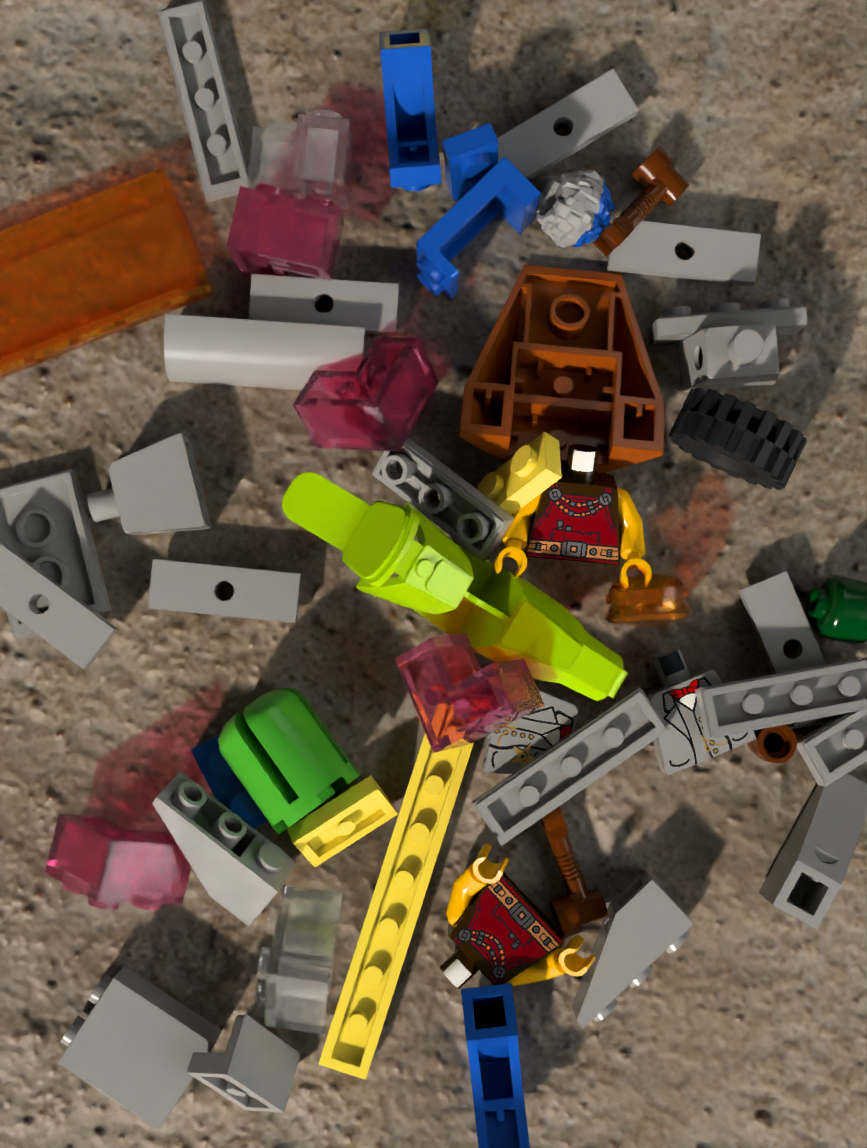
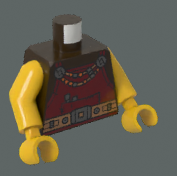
M583 444L569 445L566 470L561 469L562 478L515 514L511 515L515 519L502 539V543L506 548L498 554L494 561V570L497 574L502 569L504 557H511L517 561L518 570L515 578H518L525 571L527 557L619 566L622 557L626 559V562L620 572L621 585L627 589V571L639 569L645 577V588L648 586L652 570L650 565L641 559L646 554L642 519L629 492L617 487L614 475L596 472L598 448Z
M490 844L483 845L476 860L453 883L446 916L450 923L448 926V936L459 949L440 966L444 975L458 989L467 983L479 970L493 985L512 983V986L544 981L566 973L576 977L584 975L595 960L594 955L582 958L575 953L584 943V939L581 936H574L565 948H559L564 943L560 931L504 872L509 859L505 857L501 863L490 862L486 857L492 846Z

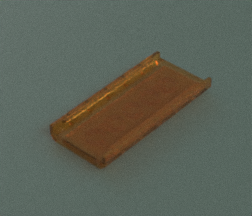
M163 167L0 231V379L215 295L175 191Z

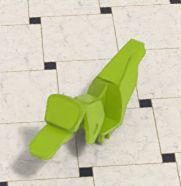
M305 472L295 477L285 492L282 508L287 518L343 551L342 561L361 578L356 585V588L360 591L413 609L469 649L518 674L540 681L560 683L595 701H600L607 696L614 698L626 678L628 672L623 670L622 657L591 636L567 608L523 578H515L516 574L503 567L500 573L497 574L492 562L488 560L482 561L471 551L455 544L439 527L409 502L406 501L403 506L377 500L369 505L314 472ZM415 535L418 539V542L414 540ZM394 572L398 574L397 577L390 578Z

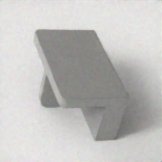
M238 1015L235 1019L226 1052H193L187 1073L244 1110L284 1113L300 1054L250 1016Z

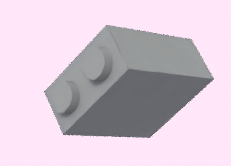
M124 965L114 978L105 974L88 999L95 1004L93 1010L86 1020L77 1016L60 1041L68 1048L58 1061V1064L157 1130H160L194 1078L187 1073L193 1052L210 1053L222 1030Z

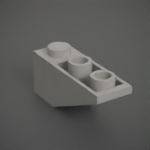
M181 771L178 772L152 803L209 896L247 926L253 923L278 893L297 865V862L283 852L280 847L265 838L239 815L233 813Z
M847 773L826 787L819 785L816 787L759 891V894L772 905L817 930L843 884L867 815L866 783Z
M643 871L608 906L609 916L603 920L591 955L595 956V960L583 975L572 1005L576 1021L583 1028L592 1020L599 1022L608 1016L617 1004L615 998L629 985L632 988L640 985L651 974L653 970L651 964L665 951L668 954L676 951L689 937L690 933L687 930L694 923L646 871Z

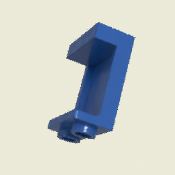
M504 156L416 242V264L420 270L417 274L418 279L433 295L437 297L443 293L451 301L458 294L460 273L450 262L499 214L521 234L534 221L541 192Z

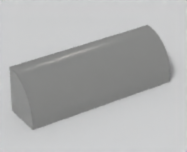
M165 314L164 359L167 377L170 382L363 394L367 346L365 327Z

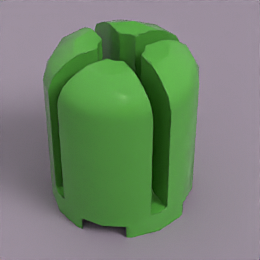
M278 688L260 696L247 705L244 712H239L225 723L218 738L220 753L278 835L361 775L304 694L293 688Z

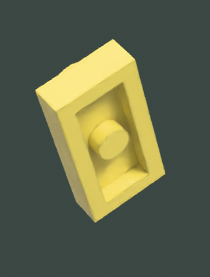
M543 432L528 445L519 448L514 456L496 471L488 473L478 484V490L510 515L515 514L562 478L559 440Z
M370 775L324 806L308 814L305 818L289 827L287 831L296 848L314 867H317L395 817L398 813L391 800Z

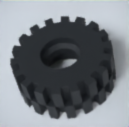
M703 388L690 390L668 435L673 444L678 445V448L682 451L692 454L693 458L704 461L717 470L725 471L734 478H742L748 483L754 485L758 483L764 488L772 489L773 487L776 490L785 488L807 443V439L803 437L804 434L800 430L792 429V424L785 420L777 419V415L768 410H760L756 408L757 405L749 401L742 402L736 396L727 393L724 396L717 390L708 389L706 391Z

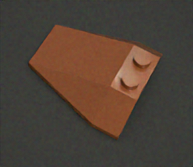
M524 264L464 386L459 437L506 463L519 448L528 445L540 434L546 432L559 440L561 469L566 470L569 445L573 444L590 445L599 449L597 473L611 472L662 456L664 452L665 404L622 275L618 273Z

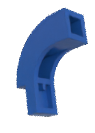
M429 29L379 32L391 188L402 187L407 191H421L427 189L430 185L442 184L436 131Z
M512 983L461 989L478 1148H530Z

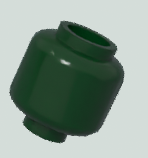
M834 575L827 578L820 588L816 587L811 591L807 600L806 611L807 615L812 617V624L817 634L827 639L852 645L867 642V582Z

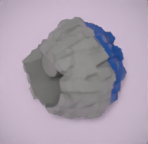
M576 170L574 172L562 173V176L549 175L545 182V187L540 194L536 219L541 224V229L555 241L557 246L562 248L568 246L580 247L585 243H592L611 225L610 212L614 211L615 204L611 201V193L605 184L604 177L598 175L595 170Z

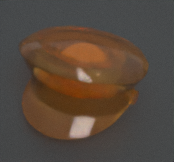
M652 574L646 588L644 586V575L628 577L627 589L621 585L619 580L611 586L608 594H605L606 604H609V608L604 620L613 625L631 627L659 626L684 620L693 613L690 605L685 600V598H688V588H684L680 579L669 575Z

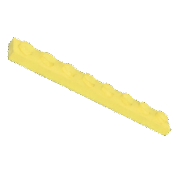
M443 682L440 684L320 1056L319 1065L365 1080L367 1078L488 701L486 696Z

